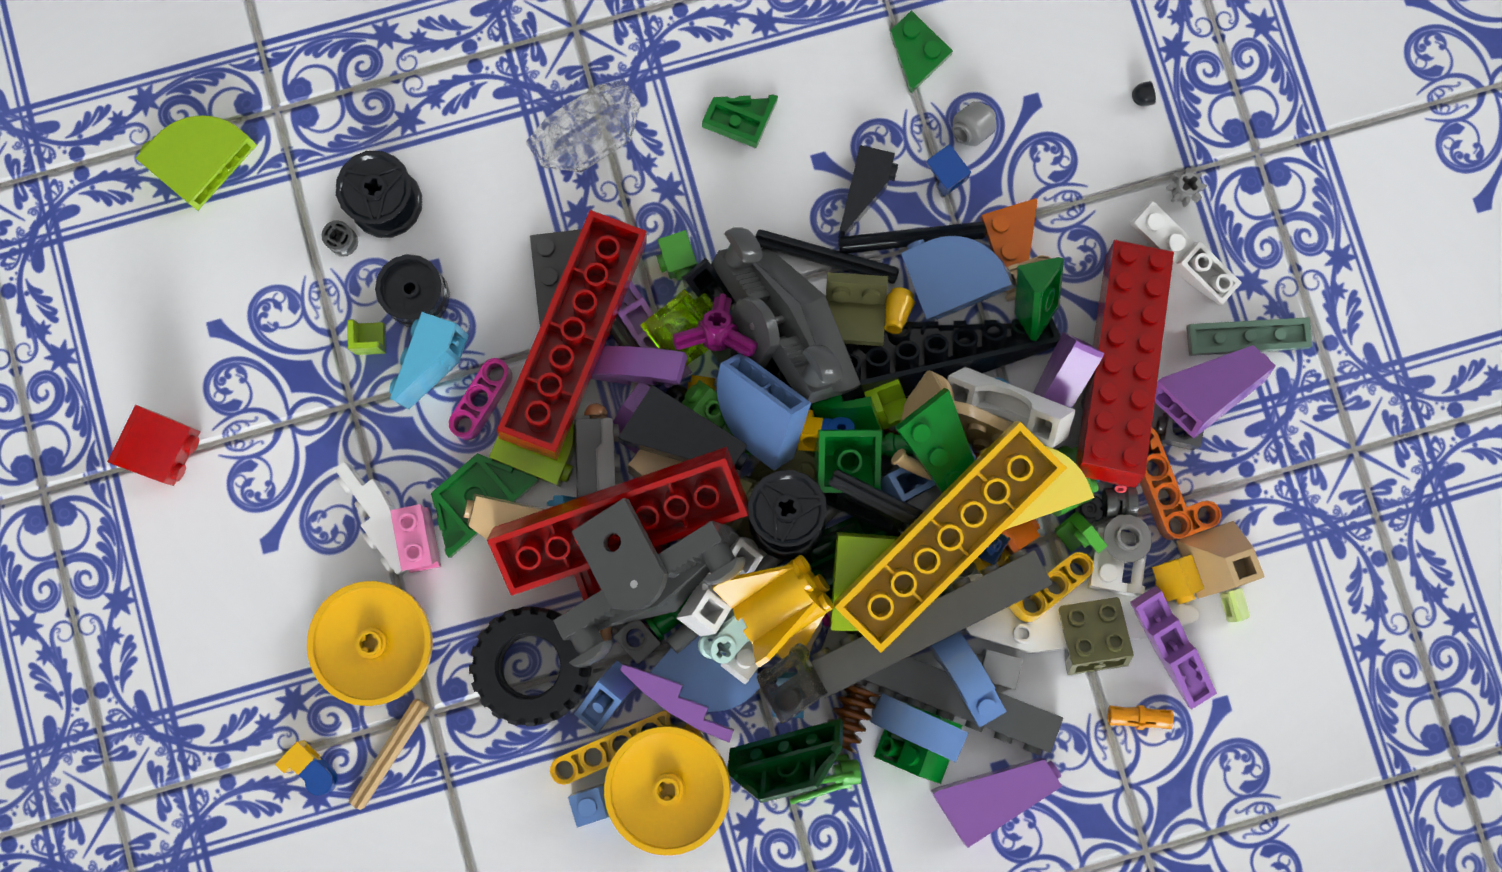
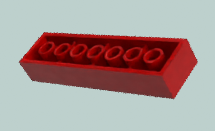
M593 210L589 211L498 425L497 433L499 439L551 459H558L647 244L646 230Z
M1114 240L1106 254L1093 346L1105 354L1087 383L1076 464L1086 478L1136 488L1145 477L1174 257L1173 251Z
M724 447L493 527L487 542L510 595L513 596L591 569L572 531L623 498L629 499L654 547L686 537L710 521L725 524L748 516V500L728 448ZM614 534L609 538L608 547L612 552L618 550L621 545V539L618 534Z

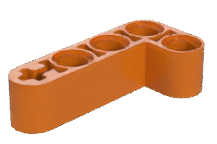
M1151 427L1148 452L1152 450L1153 454L1148 455L1147 463L1149 461L1156 463L1159 472L1155 477L1150 475L1146 468L1145 477L1141 480L1140 485L1159 533L1167 540H1177L1216 526L1221 519V510L1214 502L1202 501L1186 507L1159 435ZM1160 489L1168 492L1170 496L1168 505H1163L1158 500ZM1200 508L1206 509L1209 513V520L1206 524L1202 523L1198 518V510ZM1171 518H1176L1181 524V530L1178 534L1173 533L1169 528Z

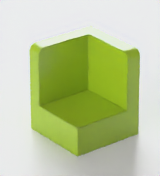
M354 319L347 320L348 350L355 355L386 354V324L383 322L358 323Z
M894 380L864 392L866 397L871 396L883 430L901 422L907 398L899 380Z

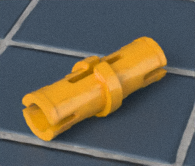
M1109 705L1107 720L1110 726H1131L1137 730H1144L1145 727L1172 729L1174 714L1172 709L1145 708L1144 705H1137L1136 707Z

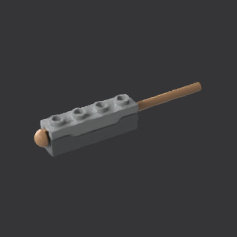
M598 403L590 404L585 409L584 416H590V419H574L577 498L614 486L615 473H620L619 454L614 455V442H619L618 424H613V418H607L606 408ZM612 627L600 630L604 641L612 640Z

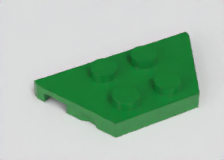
M477 453L431 493L433 504L437 511L439 529L442 532L445 544V554L448 558H452L478 535L476 531L468 526V518H463L467 499L473 501L475 493L516 502L534 487L539 480L535 476Z

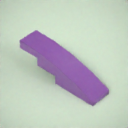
M631 280L618 311V315L639 347L678 351L664 327L657 320ZM687 363L685 364L682 379L692 373ZM663 383L666 389L674 385L669 383Z
M604 346L591 379L631 385V382L655 385L656 382L680 385L688 356L685 352L657 348Z
M1155 586L1132 600L1130 604L1141 626L1187 706L1192 710L1217 694L1197 649L1189 642L1179 619L1172 614L1163 592Z
M622 664L620 671L645 695L670 714L702 732L730 743L734 729L705 719L708 706L680 697L684 684L627 664Z

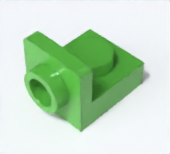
M1078 511L1054 530L1071 552L1081 545L1084 548L1090 545L1097 553H1100L1107 547V544L1094 527Z

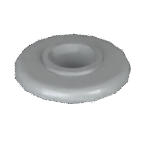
M1119 515L1111 519L1106 525L1103 534L1109 554L1123 562H1136L1144 558L1150 551L1152 544L1151 532L1147 524L1133 515ZM1122 530H1129L1135 535L1136 543L1133 546H1127L1121 541L1120 534Z

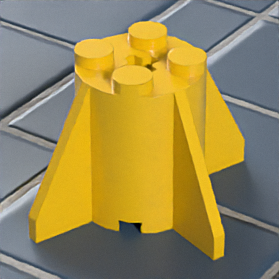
M799 555L784 566L736 575L725 583L712 585V589L733 609L736 620L739 621L743 618L747 626L743 632L752 642L755 663L759 667L770 661L776 653L788 665L799 659L825 614L834 609L832 601L826 595V592L830 590L829 585L822 575L818 574L815 576L808 561L802 555Z

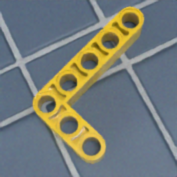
M1006 549L1003 550L997 560L999 568L1010 563L1008 558L1010 554ZM1076 552L1047 573L1050 580L1059 585V594L1051 593L1048 588H1045L1009 606V609L1023 622L1037 620L1093 573L1094 564L1091 557L1085 553ZM978 557L973 561L979 572L992 565ZM1070 564H1079L1083 569V575L1074 574ZM1024 600H1032L1037 606V611L1031 613L1025 610L1023 606Z
M662 710L561 755L550 766L552 779L558 784L565 785L608 767L618 751L614 744L617 736L623 735L630 739L642 732L644 725L650 722L657 726H675L671 722V714L666 710ZM688 723L683 727L702 735L700 730ZM590 748H596L601 752L602 761L600 764L592 765L587 761L586 753ZM561 761H568L573 766L571 777L566 778L559 774L558 765Z

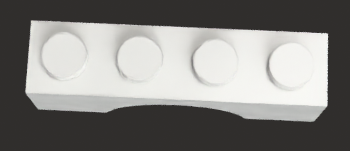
M967 367L948 376L955 401L974 405L1012 422L1020 421L1043 445L1054 448L1068 438L1076 410Z

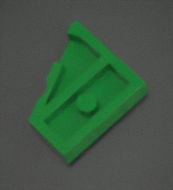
M912 10L890 31V37L897 50L898 60L901 68L904 70L910 92L915 91L952 55L953 50Z
M772 94L768 98L751 99V95L738 96L736 98H729L728 96L713 97L702 121V127L757 148L776 106L778 96Z

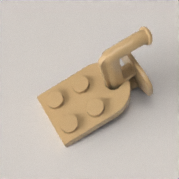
M930 370L924 374L907 398L901 421L904 420L939 391L946 388L950 391L969 444H972L973 449L981 451L988 448L1012 424V422L974 405L955 401L949 381ZM900 449L893 455L891 459L893 465H898L906 471L932 480L920 462L907 455L905 449Z

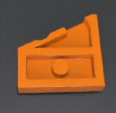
M1036 198L983 214L980 217L981 221L985 224L986 237L991 251L1004 262L1006 267L1025 262L1030 258L1037 209Z

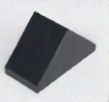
M706 258L682 277L684 287L706 312L712 310L714 298L719 297L720 294H726V297L732 299V304L735 303L726 286Z

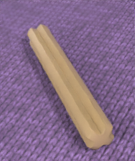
M414 699L351 795L349 803L359 810L365 808L429 709V706L422 700Z

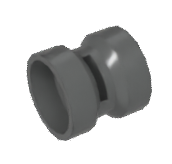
M339 220L331 221L323 228L321 233L322 241L336 255L348 256L357 249L358 237L346 223Z
M1127 487L1125 493L1116 492L1114 488H1103L1102 502L1104 506L1102 509L1104 510L1105 518H1115L1117 515L1122 514L1137 517L1139 499L1136 488Z

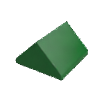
M1056 257L1018 266L1014 314L1031 340L1037 341L1060 306L1064 258Z
M818 430L814 461L816 483L819 484L823 493H844L829 485L830 478L836 469H840L881 490L882 430Z

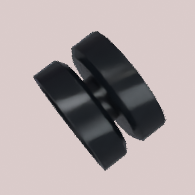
M406 254L393 258L382 267L376 279L375 292L379 304L395 321L406 327H412L415 319L420 318L421 312L441 318L448 307L450 291L447 281L430 261L421 256Z

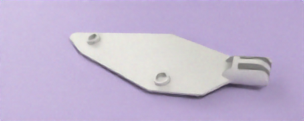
M1052 565L1043 566L1047 573L1055 568ZM982 574L968 575L966 577H969L972 582L982 577ZM958 576L942 592V595L944 596L954 591L952 585L966 577ZM1089 577L1033 622L1019 620L1007 607L965 628L970 636L1028 653L1065 649L1067 645L1058 611L1060 606L1118 597L1121 602L1130 640L1148 638L1130 604L1137 597L1088 588ZM1051 581L1052 585L1047 587L1051 593L1059 594V585ZM1026 599L1023 601L1025 610L1031 613L1037 611V606L1032 600ZM1175 601L1167 602L1172 614L1179 619L1182 627L1198 620L1200 614L1197 608L1186 604L1178 605Z

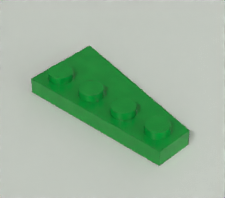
M943 388L895 426V429L941 493L975 461L950 391L946 388Z

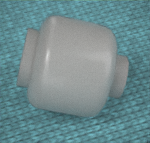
M971 102L953 118L952 131L955 138L964 145H979L995 132L997 127L996 114L988 105L981 102Z

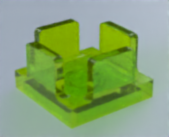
M684 288L641 323L640 326L659 349L685 352L688 356L685 364L686 367L709 349L705 348L702 343L677 350L674 346L672 335L698 327V321L703 320L704 315L712 310L713 302L705 293L693 299Z

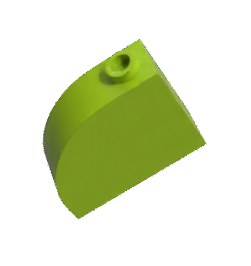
M206 115L191 116L166 126L151 141L146 142L141 147L140 154L136 159L188 204L199 211L255 149L257 144L241 129L224 119Z
M574 420L557 460L501 440L499 436L489 457L492 460L561 487L562 482H568L574 467L570 465L575 452Z
M837 532L831 600L833 605L834 601L899 536ZM835 607L831 610V630L858 631Z

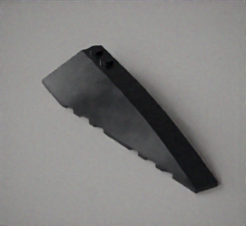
M1051 318L1037 341L1029 338L1018 319H1013L1012 323L984 320V324H967L966 320L954 321L953 325H939V321L906 322L900 334H891L884 329L883 346L845 344L861 385L841 396L844 402L865 398L864 392L894 380L900 381L905 396H909L923 375L929 370L943 376L947 380L950 374L964 367L985 373L1054 348L1061 336L1053 318ZM771 358L765 369L792 388L773 358Z

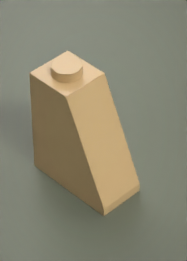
M474 493L473 501L467 499L463 518H468V526L487 540L493 527L545 509Z

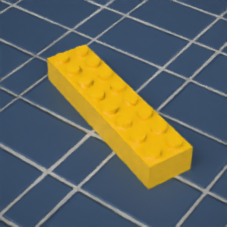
M1014 421L834 601V607L882 653L1067 467L1020 421Z

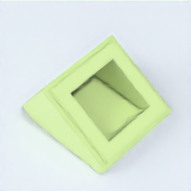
M1242 588L1221 592L1220 597L1228 622H1239L1250 617Z

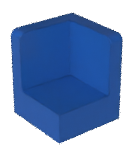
M950 144L929 158L926 163L939 180L937 189L944 197L965 183L971 174L969 168Z

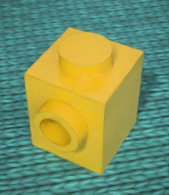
M1192 554L1152 567L1156 578L1155 584L1163 592L1167 602L1176 599L1178 605L1194 600V593L1204 590Z

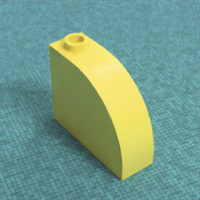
M1045 446L1067 469L1006 529L1093 499L1094 496L1090 485L1077 464L1060 451Z

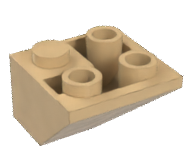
M1234 521L1175 541L1181 557L1193 555L1204 586V590L1195 593L1197 599L1233 589L1265 577L1253 546Z

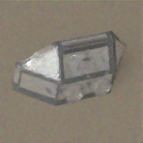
M625 79L597 85L547 116L527 139L526 144L542 168L583 172L632 140L641 104Z

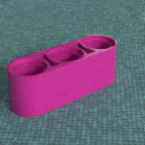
M491 358L482 365L450 416L449 428L460 439L472 440L477 437L511 384L513 378L512 371L504 361L498 358ZM496 367L503 368V377L498 381H492L490 379L491 371ZM479 393H487V403L481 407L475 406V396ZM464 418H470L472 421L471 428L467 432H459V422Z

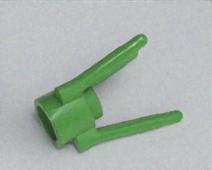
M848 754L838 755L835 760L838 764L832 766L833 775L826 776L821 783L834 782L835 784L791 798L790 803L796 804L840 789L851 788V785L861 784V770L858 759L849 760Z

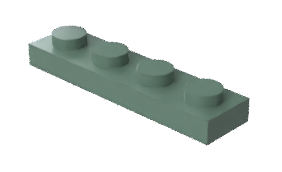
M1310 317L1200 323L1186 326L1189 356L1230 354L1252 345L1260 352L1301 350L1313 347Z

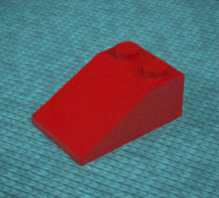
M135 404L107 462L174 486L176 481H180L185 474V463L189 455L197 449L199 444L198 436L201 431Z

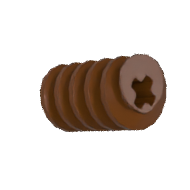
M853 684L844 689L848 694L847 696H837L836 698L843 707H833L832 711L838 716V719L841 718L843 721L842 748L857 754L851 743L860 744L862 742L861 738L855 733L866 732V727L860 721L871 719L865 708L875 709L876 705L869 698L880 697V695Z

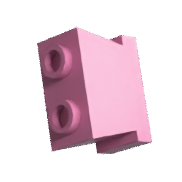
M421 504L390 510L401 571L409 570V573H415L441 567L431 509L429 507L424 508Z

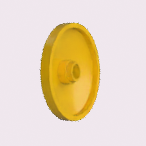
M377 581L353 583L330 595L316 611L307 635V656L312 672L318 682L326 691L339 700L359 706L389 703L408 693L417 685L426 672L433 650L431 624L420 603L405 590L392 584Z
M678 726L653 727L631 737L618 749L612 758L604 783L605 805L613 825L629 843L645 852L656 855H679L703 845L721 826L730 804V776L721 754L702 735Z

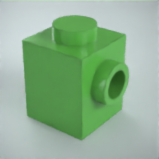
M686 230L657 239L661 254L656 255L661 272L667 271L670 279L683 280L682 277L697 265Z
M701 380L696 385H692L687 390L682 404L721 428L725 420L719 407L717 392Z

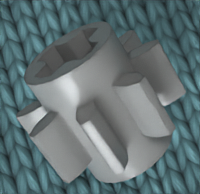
M1189 167L1183 171L1182 176L1175 172L1171 176L1175 183H1171L1166 187V190L1172 191L1173 198L1171 202L1176 200L1182 202L1183 207L1190 203V199L1197 203L1202 198L1198 192L1203 191L1207 187L1206 184H1201L1200 177L1202 173H1192ZM1185 184L1190 186V189L1187 191L1183 189Z

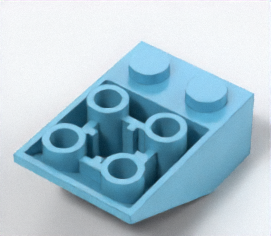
M421 312L420 318L415 319L411 327V336L413 337L409 348L406 347L401 354L400 364L402 367L399 375L395 376L390 384L391 400L406 409H410L459 364L469 335L457 323Z

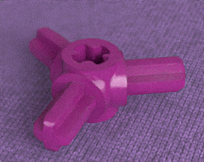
M720 294L719 297L714 298L712 310L704 315L703 320L698 321V327L672 335L673 343L677 350L703 343L705 348L713 351H722L730 347L744 356L752 357L758 344L738 332V327L733 323V318L730 315L732 299L726 297V294Z

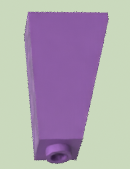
M1063 332L1033 393L1072 408L1105 353L1091 344Z
M1252 345L1162 377L1157 382L1155 403L1194 439L1261 386L1276 365L1264 353Z
M1039 757L939 786L930 792L963 844L969 848L1061 788L1062 785L1058 780L1061 777V773L1052 761L1046 762L1045 759Z

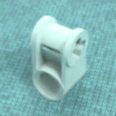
M731 609L716 634L705 635L699 638L698 650L701 655L721 664L730 662L739 650L750 641L743 632L747 628L743 618L737 621L733 609Z

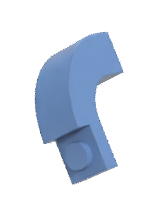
M960 631L929 646L934 658L940 663L954 683L979 727L1007 712L987 672Z
M882 693L880 699L875 702V709H872L871 723L951 761H957L969 734L968 732Z

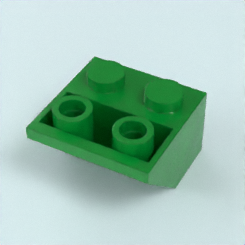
M912 706L944 722H947L959 729H962L963 725L958 724L956 722L945 719L923 709ZM885 729L874 755L879 760L939 784L942 783L950 761Z

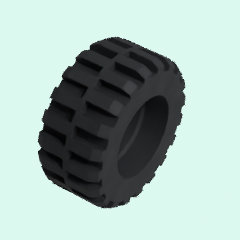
M532 606L505 611L500 617L492 619L489 622V626L485 630H481L477 636L479 639L478 643L472 647L470 654L473 656V662L469 665V674H473L474 679L471 685L474 692H478L480 695V703L484 708L488 707L496 718L507 720L509 724L516 726L526 725L528 727L546 724L566 715L568 711L580 702L579 699L585 694L592 667L590 665L581 668L574 667L569 663L578 657V654L571 641L562 639L553 621L561 616V613ZM528 636L540 637L548 641L557 651L560 660V672L553 686L542 694L532 696L515 691L507 683L503 673V659L508 648L517 640Z

